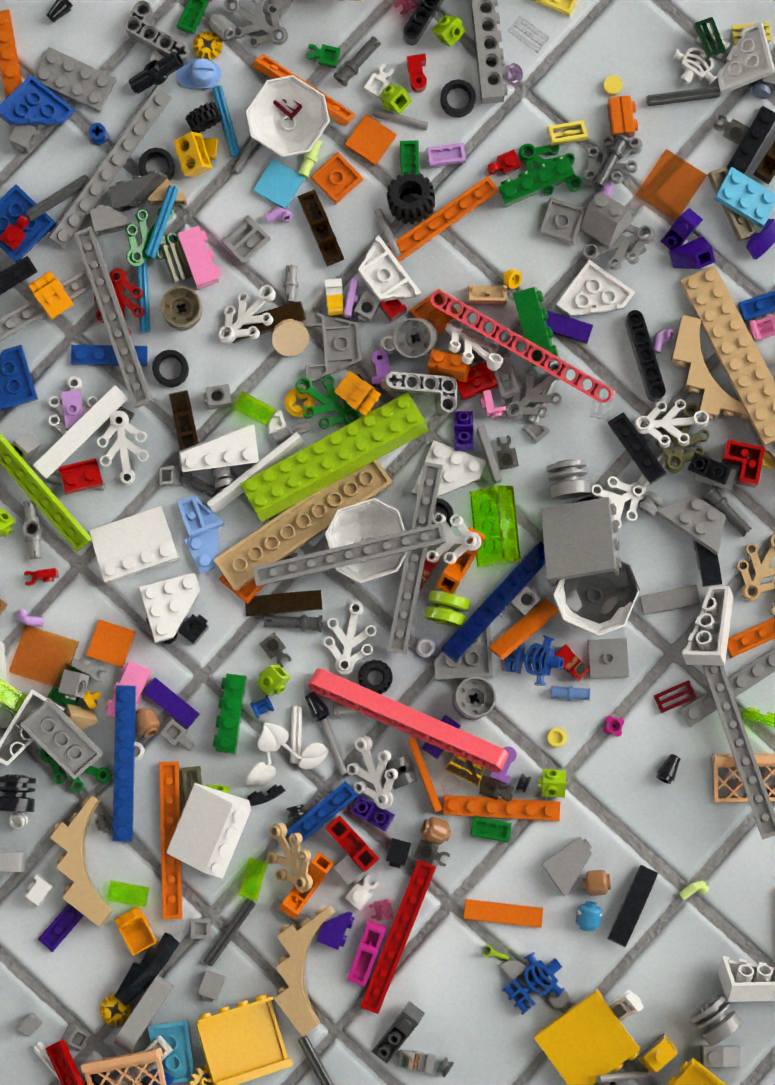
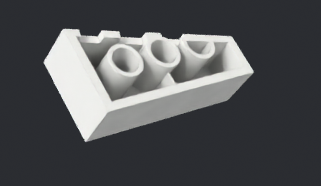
M250 423L179 451L181 471L188 472L259 462L254 424Z
M729 586L709 587L702 604L699 617L697 616L694 630L690 634L687 647L684 648L682 653L686 665L725 666L733 604V594Z
M33 689L29 692L0 740V762L6 766L34 741L20 726V723L48 698ZM56 704L62 711L65 710V708Z
M722 956L718 975L727 1002L775 1001V967H770L767 963L759 962L758 965L747 963V960L744 959L733 961L730 960V957Z

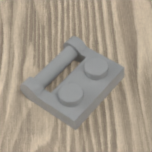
M247 215L242 224L220 241L244 265L271 238ZM250 226L252 230L234 246L232 242Z

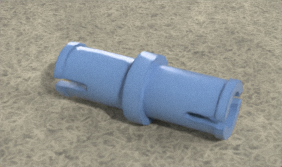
M552 686L551 698L568 699V701H572V699L590 701V688Z

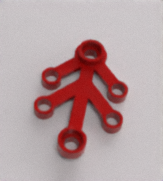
M113 269L109 275L124 319V305L132 311L135 317H143L145 310L123 295V287L130 291L131 296L135 299H141L143 291L127 281V273L123 269ZM120 274V278L115 280V276ZM139 290V295L135 296V291ZM141 309V313L136 315V310ZM99 310L96 313V319L99 322L104 323V320L99 318L101 315V311Z

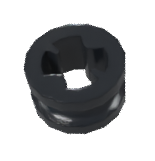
M522 773L516 790L521 789L525 793L531 777H525V774Z
M304 805L287 808V811L290 812L288 817L306 814L302 810Z

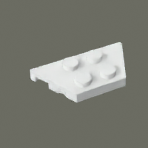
M377 236L358 269L360 276L380 302L419 297L421 295L420 290L380 236Z

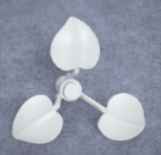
M264 723L257 745L261 751L266 752L267 763L260 762L253 766L246 777L245 785L246 787H259L273 780L276 775V769L274 766H270L271 758L269 751H277L281 745L297 759H300L298 765L303 769H311L321 764L327 757L329 748L321 743H312L302 750L301 755H298L285 744L289 738L286 729L275 724Z

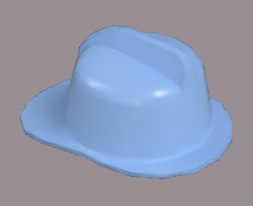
M202 58L190 60L188 64L177 70L176 77L179 84L185 88H212L220 81L221 71L213 61Z

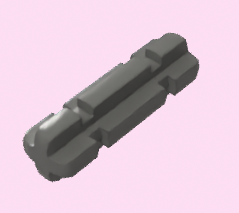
M184 472L181 477L182 482L189 483L191 487L202 493L205 492L209 497H213L217 491L212 485L208 486V483L195 476L192 477L188 472Z

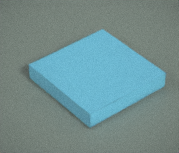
M272 159L253 192L275 205L287 209L305 177Z

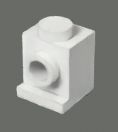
M36 875L34 877L37 880L36 883L32 882L26 889L28 894L25 896V901L33 907L35 904L40 906L54 888V885L40 875Z

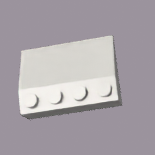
M162 506L89 530L104 582L107 585L180 560Z
M194 783L166 853L206 874L223 879L251 812L249 800Z

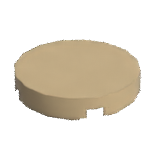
M294 319L281 321L274 327V331L271 334L274 349L284 356L299 355L306 349L309 343L307 328L302 322L294 321Z

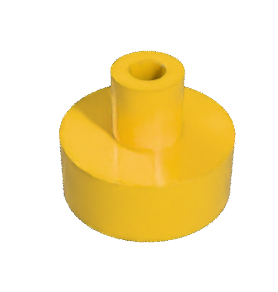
M509 269L507 272H504L502 275L504 285L511 289H516L521 284L522 273L515 269Z
M86 690L83 699L90 710L98 706L96 700L101 698L99 691L91 694L89 690Z

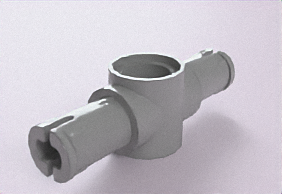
M32 500L29 502L24 501L25 519L22 530L29 545V558H42L40 548L42 527L36 514V506ZM36 525L37 531L34 534H29L28 528Z

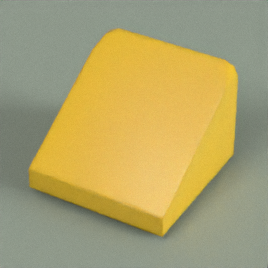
M203 138L209 159L216 160L219 140L217 138Z

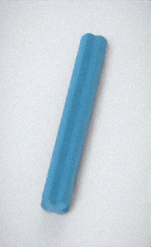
M215 86L212 88L216 106L222 115L221 124L231 157H237L240 155L223 89L222 86Z
M168 186L145 255L155 258L178 193L176 186Z
M144 260V263L137 267V285L143 291V297L138 299V305L145 310L144 316L139 318L141 333H149L147 261Z

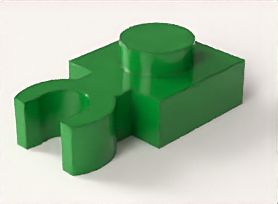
M309 44L308 49L314 50V53H306L308 60H315L317 58L320 65L332 68L337 67L340 48L322 44L321 49H318L316 45Z

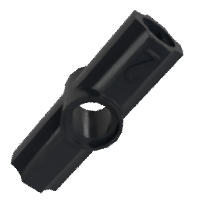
M174 51L159 61L153 60L149 62L143 71L129 79L131 89L139 94L154 84L156 86L162 84L167 80L168 75L184 66L181 56Z

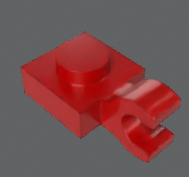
M513 149L497 156L498 162L489 164L487 171L489 175H493L502 170L503 174L506 175L520 169L522 165Z
M21 215L15 227L9 224L1 235L0 240L16 251L27 236L23 231L30 221Z
M56 568L24 572L25 576H32L30 582H25L26 586H33L37 580H43V583L53 582L54 578H59V572Z

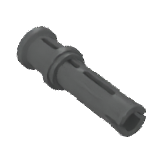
M372 36L351 61H346L344 67L334 74V78L338 83L346 87L353 75L358 74L359 67L381 45L377 38Z
M619 133L614 135V141L611 147L607 149L606 159L593 181L594 186L597 188H604L616 162L623 157V151L630 143L626 136Z
M712 486L702 498L707 499L714 508L726 515V519L744 537L752 528L727 504V498H723L715 490L716 487Z
M305 614L301 615V617L264 616V627L300 628L302 632L318 630L319 633H322L323 615H319V617H307Z

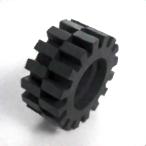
M210 102L209 104L200 105L199 108L189 112L185 119L192 132L200 133L219 123L222 115L216 104Z
M381 660L367 661L358 672L359 685L378 694L386 692L392 684L393 675L391 669ZM373 670H378L383 675V680L378 685H373L368 681V674Z

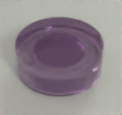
M512 63L506 67L505 73L509 81L516 83L522 80L523 71L518 64Z

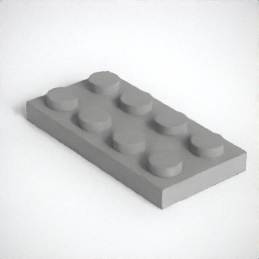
M50 47L34 75L48 89L99 113L117 81L115 77Z
M50 698L20 723V726L74 780L103 755V751Z

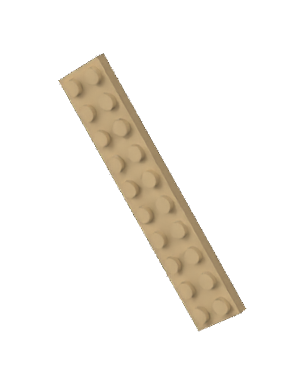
M715 265L681 279L680 284L697 317L701 319V325L763 446L775 442V381Z
M375 460L291 506L214 559V562L236 592L254 580L252 567L283 560L327 530L338 509L374 498L393 485V481L380 463Z

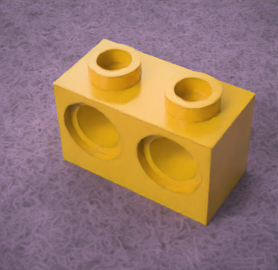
M189 132L174 140L175 152L179 157L180 168L184 176L196 177L212 169L201 133Z

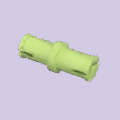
M317 140L310 152L303 154L304 159L298 171V174L303 177L309 178L312 167L318 160L316 157L323 144L321 141Z

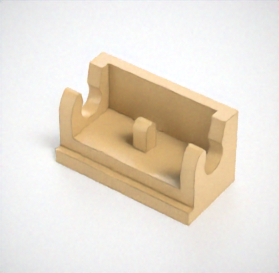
M507 285L468 286V305H506Z

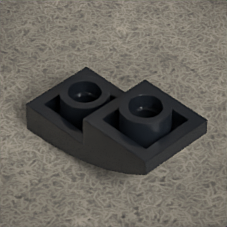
M694 452L687 470L726 485L733 467Z
M275 784L267 791V796L262 791L257 793L255 790L247 799L250 802V806H256L277 798L286 790L282 785L277 786Z

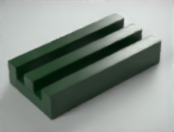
M713 17L694 24L707 59L726 52ZM707 23L710 24V27L712 29V32L719 47L718 50L715 47L712 36L707 27ZM701 25H702V27H703V29H704V32H705V34H706V37H707V39H708V42H709V44H710V47H711V49H712V52H711L710 49H709V46H708V44H707V41H706L705 36H704V34H703V31H702V29H701Z

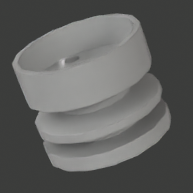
M423 318L405 319L396 326L393 333V344L396 350L408 358H421L431 354L432 349L436 348L438 342V333L435 326ZM414 335H419L421 340L415 342L416 338Z
M562 460L546 467L547 472L554 473L548 475V480L557 481V483L549 487L552 500L578 498L591 493L589 480L580 479V477L588 474V470L582 469L587 466L585 460Z
M479 676L469 677L463 680L454 690L452 696L453 706L461 717L468 720H478L493 709L496 702V691L487 679ZM475 695V700L478 702H474L472 704L470 703L471 699L469 697Z
M723 994L705 1001L690 1017L693 1023L699 1021L696 1025L697 1029L707 1027L702 1036L710 1047L726 1039L743 1024V1021L735 1011L728 1014L725 1013L731 1005L729 1002L722 1004L726 999Z

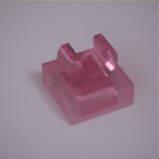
M399 0L394 4L395 8L403 5V10L400 12L401 15L414 11L418 6L415 0Z
M390 898L374 901V904L369 905V908H375L376 915L371 916L372 919L381 921L393 918Z

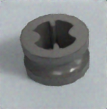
M445 1057L436 1072H441L442 1076L445 1077L454 1062H448V1058Z

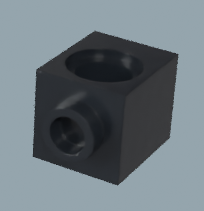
M192 614L178 632L192 644L196 645L208 630L209 626L206 625L208 621L200 614L198 616ZM193 623L200 624V630L197 633L190 631V626Z
M392 838L386 861H389V866L399 869L401 865L405 866L411 843Z

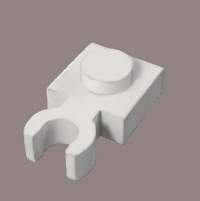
M384 63L379 68V75L373 73L364 86L366 92L379 100L378 96L389 85V81L386 79L391 78L394 73V69H391L389 73H384Z
M371 875L365 877L363 886L357 883L345 897L358 910L372 897L368 891L375 889L379 884L377 881L374 885L368 884V879Z

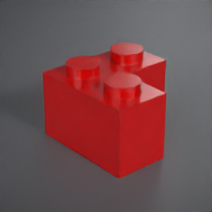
M727 440L724 443L721 462L739 465L736 484L753 488L759 484L765 447L733 440Z

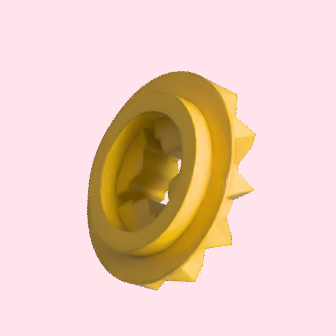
M205 30L202 33H198L193 41L194 53L200 59L213 60L220 55L223 48L222 40L215 32ZM203 40L207 41L208 43L212 42V51L208 47L203 48L205 46Z
M294 388L285 397V408L292 416L304 417L302 408L299 405L293 406L297 403L296 396L300 400H305L303 403L304 409L307 406L314 407L315 399L307 393H298L296 388ZM306 410L307 415L311 413V410Z
M111 994L101 1002L99 1013L102 1020L108 1025L118 1026L125 1023L129 1018L131 1005L130 1003L127 1006L123 1005L114 997L115 994ZM119 1002L118 1009L120 1010V1012H123V1014L116 1013L115 1016H113L112 1018V1011L110 1010V1008H107V1006L114 1007L115 1004Z

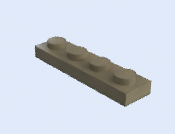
M726 167L712 171L707 175L715 193H717L728 172ZM721 204L739 242L751 238L753 233H757L752 222Z

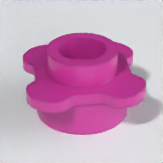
M607 716L605 719L606 727L603 728L604 733L615 734L616 737L621 736L624 720Z

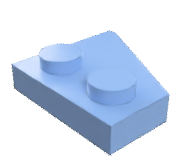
M195 495L177 502L190 538L225 525L223 520L217 517Z
M219 528L184 539L201 574L217 567L214 559L218 557Z

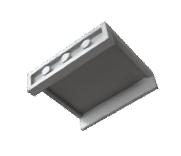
M609 497L541 509L546 577L551 586H557L559 580L612 571L619 575V568L622 567L620 556L617 554V550H620L618 538L616 539L618 524L617 521H614L617 509L615 503H612Z

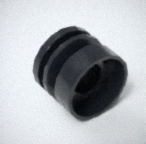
M9 774L0 776V782L4 783L3 787H0V792H3V796H0V811L34 812L35 799L26 797V793L35 792V788H27V783L36 784V778Z

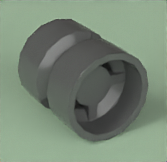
M408 755L390 761L386 765V770L393 768L398 772V768H401L403 773H398L397 779L394 780V790L417 781L414 771L410 770L411 763Z

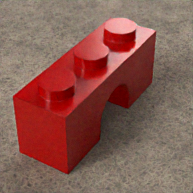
M340 815L325 828L364 872L380 859Z

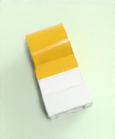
M342 279L324 280L329 316L344 315Z

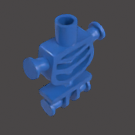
M544 635L543 644H532L526 651V654H524L526 643L523 642L517 650L515 649L508 655V658L504 659L506 662L505 668H502V671L521 674L522 663L524 662L526 671L533 676H537L535 685L546 686L544 676H550L551 668L562 669L564 660L561 657H554L555 650L550 648L554 638Z
M534 952L527 955L524 959H527L531 965L526 968L524 973L527 985L522 988L514 979L512 982L518 988L517 991L513 990L511 983L502 989V992L505 991L509 996V1000H515L514 1006L522 1011V1015L531 1008L524 1003L525 999L532 1006L536 1004L528 995L532 990L542 995L548 994L552 990L557 995V998L565 990L564 987L560 988L557 985L558 979L554 976L563 967L556 958L545 965L542 960H536ZM536 966H537L538 971H539V975H538V976H537L536 973H535V968H534V967H536ZM530 970L532 971V975L534 977L532 981H529L528 977ZM546 980L552 984L548 986L542 983V981ZM540 984L547 988V990L539 991L536 987ZM520 992L524 995L521 999L516 996Z

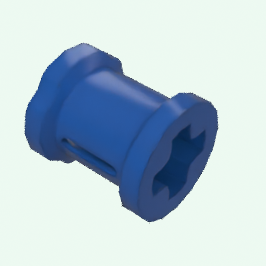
M94 123L89 128V134L95 144L101 145L107 141L108 134L101 123Z
M268 695L256 703H250L257 719L268 711H275Z

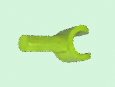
M485 945V947L491 949V953L489 955L482 953L483 956H494L508 961L509 956L495 951L490 945Z

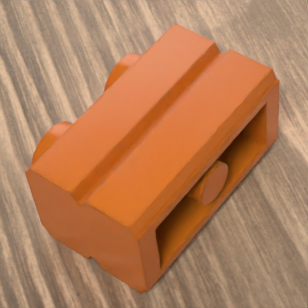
M630 95L608 98L607 107L611 137L614 139V135L618 133L627 138L634 137L635 131H638L637 119L633 117V113L636 112L635 101H631Z
M432 349L427 366L429 375L449 376L455 380L466 382L471 364L462 362V355Z

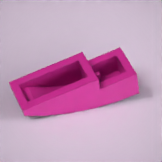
M368 920L347 977L348 981L366 986L387 926Z

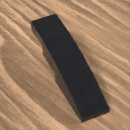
M693 540L702 587L722 585L718 555H715Z
M643 865L638 867L634 880L607 938L608 940L626 947L657 878V872Z
M165 932L156 949L149 947L140 964L133 962L114 997L127 1006L155 979L169 961L180 942L171 934Z

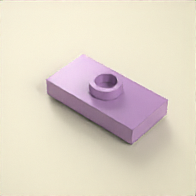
M464 143L426 148L429 168L466 163Z
M355 278L350 279L344 309V317L349 320L352 318L354 305L357 306L359 301V295L356 294L358 279Z
M81 390L61 392L66 430H69L84 416Z

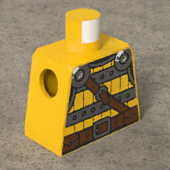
M455 755L445 770L479 786L484 767Z
M664 1033L636 1058L649 1073H656L677 1055V1047Z

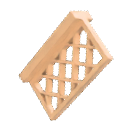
M754 753L758 767H766L770 771L763 778L764 785L770 790L768 796L772 793L775 795V786L771 789L765 783L772 774L775 776V753ZM712 754L714 802H749L747 795L740 797L735 793L743 783L736 774L738 769L733 755ZM719 767H726L731 772L724 780L718 776ZM735 775L741 782L732 790L726 782ZM723 785L731 791L726 797H718V790ZM775 796L769 797L770 801H775Z
M161 1047L88 1061L81 1065L82 1073H85L87 1085H96L92 1082V1074H98L103 1078L100 1085H103L106 1080L112 1085H120L124 1077L132 1081V1085H143L138 1081L143 1073L152 1079L149 1085H152L154 1081L160 1085H166L161 1060L163 1055ZM156 1062L158 1071L155 1075L146 1070L149 1063ZM132 1066L140 1070L136 1079L127 1074ZM112 1070L122 1074L117 1083L108 1077Z

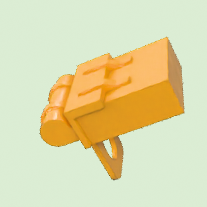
M51 271L46 274L44 273L42 277L28 285L33 293V297L37 299L51 320L74 305L64 291L60 281L55 279Z
M350 370L334 391L348 405L365 416L371 411L376 401L378 402L379 397L382 395L376 388Z
M139 906L131 908L130 911L120 914L119 917L114 919L118 926V931H120L132 956H136L158 943L146 915L143 914Z

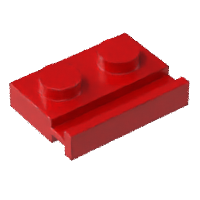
M486 362L471 367L466 382L456 379L457 389L463 401L479 395L483 391L498 387L493 372L487 367Z
M96 458L59 467L65 494L103 486Z

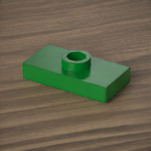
M188 0L176 26L177 29L194 36L209 1Z
M419 140L400 141L401 176L405 172H408V174L416 172V175L420 173Z
M473 816L470 836L509 843L512 823Z

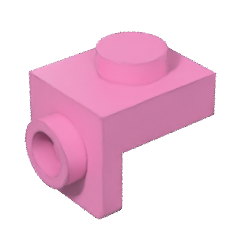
M775 315L757 321H749V332L754 339L763 340L775 336Z
M491 390L483 391L480 403L481 408H485L486 416H491L492 418L502 417L506 412V406L494 408Z

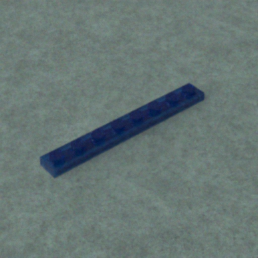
M541 541L441 648V651L451 660L456 662L545 565L544 544Z

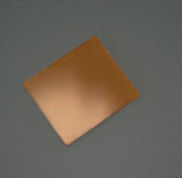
M666 149L636 193V196L676 221L707 175Z
M25 625L9 672L59 688L64 669H70L79 642Z

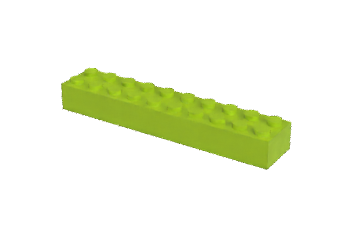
M407 392L368 413L366 416L355 420L245 480L240 485L262 523L428 432V427L425 419Z

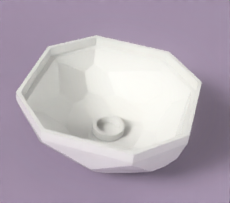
M294 75L267 80L246 110L251 138L282 158L309 153L330 122L325 95ZM276 100L290 113L293 111L289 107L294 110L298 107L294 101L301 104L302 109L291 120L273 104V101Z
M373 498L338 509L325 536L329 549L404 532L405 528L399 510ZM408 552L336 568V571L359 583H364L398 572Z

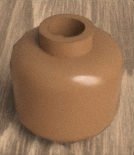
M146 708L138 709L136 711L135 724L137 734L145 738L154 736L160 727L155 711Z
M436 817L426 819L420 831L425 841L435 845H441L444 841H448L451 835L449 824Z
M605 870L587 871L586 878H582L583 890H587L590 896L606 895L608 890H611L610 875L606 874Z

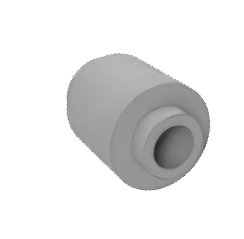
M214 14L210 18L209 25L211 30L222 40H228L234 36L236 27L224 15Z

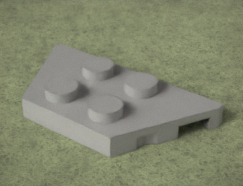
M692 495L658 510L657 515L715 555L719 554L726 515L697 495Z

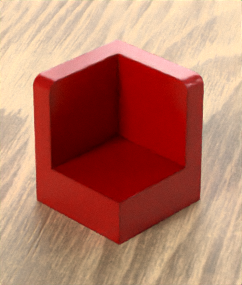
M398 299L380 303V309L391 323L407 311V307L402 305Z

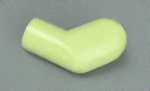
M699 881L689 884L679 894L686 900L696 891H699L701 895L705 894L709 887L706 886V882Z

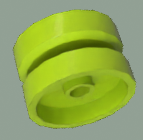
M431 590L428 601L438 607H426L424 618L442 625L464 628L467 617L456 611H468L471 600L458 595Z

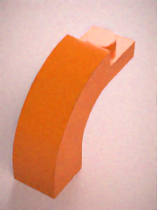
M469 527L468 530L470 532H475L480 536L482 545L486 536ZM473 538L470 539L469 544L473 542ZM480 547L475 551L467 550L457 558L454 564H448L435 587L443 592L454 594Z
M318 852L308 866V874L313 880L312 887L307 892L302 893L294 886L279 909L295 920L328 874L334 862Z

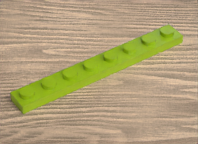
M0 433V464L76 552L81 550L92 538Z

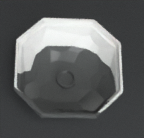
M621 561L622 567L619 568V575L612 571L559 580L553 596L563 621L598 636L624 627L640 592L631 566Z

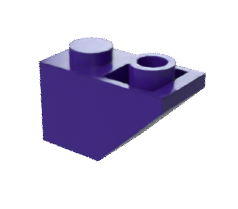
M688 208L680 215L660 242L670 250L683 245L703 219L692 209Z
M703 236L669 251L673 268L700 269L715 262L712 246Z
M348 911L325 921L316 941L337 950L339 946L344 947L348 937L344 935L347 928L351 929L355 919L352 917L353 912Z

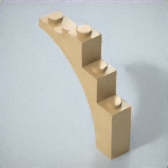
M682 315L671 362L675 363L674 365L677 367H689L684 388L693 394L702 392L699 411L707 412L709 420L716 419L719 412H722L723 416L733 417L734 415L741 417L740 419L743 421L751 422L742 403L732 398L717 384L704 362L699 334L701 319Z
M91 796L82 802L81 807L83 808L80 812H75L69 820V826L61 822V824L57 823L53 827L50 838L68 852L60 856L57 861L58 866L56 867L74 882L64 889L63 893L65 895L62 898L98 927H102L114 911L102 900L95 890L88 875L85 862L87 828L93 813L101 802L95 796Z
M331 905L327 908L322 906L315 912L316 917L312 920L307 918L299 924L300 929L296 923L291 926L287 923L279 929L280 934L277 936L290 956L286 954L278 960L279 965L275 968L289 987L284 985L277 990L278 995L274 1000L302 1037L320 1023L307 995L305 963L315 934L322 924L335 912Z

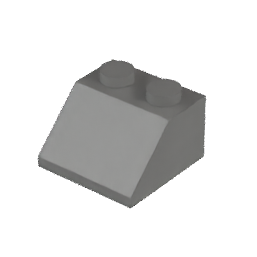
M600 191L588 205L580 230L610 248L633 219L628 208Z

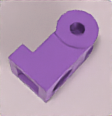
M381 349L374 351L372 354V364L376 369V376L372 377V386L374 388L381 387V379L390 373L388 355Z
M510 746L503 748L509 755L501 772L491 771L489 776L506 785L511 778L506 773L510 764L517 756L515 749Z

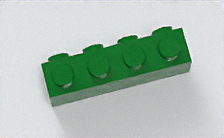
M564 156L557 157L553 160L554 163L546 165V163L541 164L531 173L525 171L519 174L517 179L511 180L510 178L502 181L498 189L506 207L575 178L576 175L569 158H564Z
M531 287L512 293L524 338L558 356L557 347L552 344L551 340L553 338L552 329L547 326L546 322L549 319L546 308L543 309L541 301H544L541 290ZM536 351L534 353V359L536 361H540L542 359L541 351Z
M227 673L226 678H222L221 689H224V695L219 698L218 708H221V716H217L216 727L219 730L218 735H214L213 747H216L217 752L232 754L237 752L247 682L246 676Z

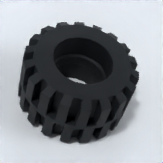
M405 172L403 176L400 174L396 176L397 179H393L391 185H388L387 200L392 216H395L398 221L402 220L404 224H407V222L415 224L416 221L421 223L423 218L428 219L429 214H432L434 211L433 207H435L432 183L429 182L427 177L424 178L423 174L419 173L416 175V172H411V174ZM415 193L421 196L412 203L402 201V198L407 194Z

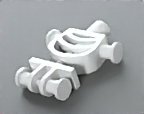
M710 32L712 39L715 42V47L718 50V44L716 42L714 34ZM697 37L696 42L702 46L699 37ZM721 37L722 42H723V44H724V46H725V49H726V51H727V49L729 48V46L731 45V43H728V44H727L726 42L723 41V38ZM706 40V41H707V44H708V46H709V49H710V51L712 52V49H711V47H710V44H709L708 40ZM692 47L687 51L686 55L677 49L673 60L682 61L680 67L685 72L680 77V80L684 84L689 85L694 77L699 81L705 78L709 85L717 79V76L714 77L710 73L714 67V61L712 57L707 59L704 49ZM720 53L717 57L721 59L723 54Z

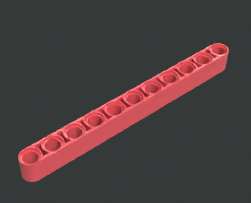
M443 291L432 293L430 301L439 310L598 402L608 403L613 399L614 392L608 385ZM442 294L445 300L443 304L439 305L437 297ZM455 304H459L461 307L458 314L453 312ZM475 313L477 320L471 324L469 316ZM491 322L493 324V330L490 333H487L485 330V326L487 323ZM504 332H508L510 335L507 342H503L501 339ZM524 341L526 349L520 352L517 348L518 343ZM536 351L542 352V359L540 361L534 359ZM553 360L559 363V367L555 371L550 368ZM569 370H574L575 372L573 380L567 379L566 374ZM586 379L592 382V387L589 390H585L583 387V382ZM602 389H607L609 392L605 400L599 396Z
M317 668L307 685L311 691L493 772H501L509 755L505 749L324 669Z

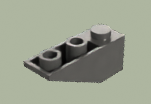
M154 170L148 172V175L135 176L130 181H119L115 186L109 187L113 209L125 212L139 207L168 178L167 175Z
M409 1001L371 1052L385 1063H388L417 1027L425 1013Z

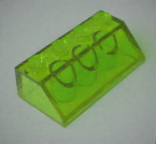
M496 485L470 491L473 529L486 536L476 555L477 567L521 562L513 486Z

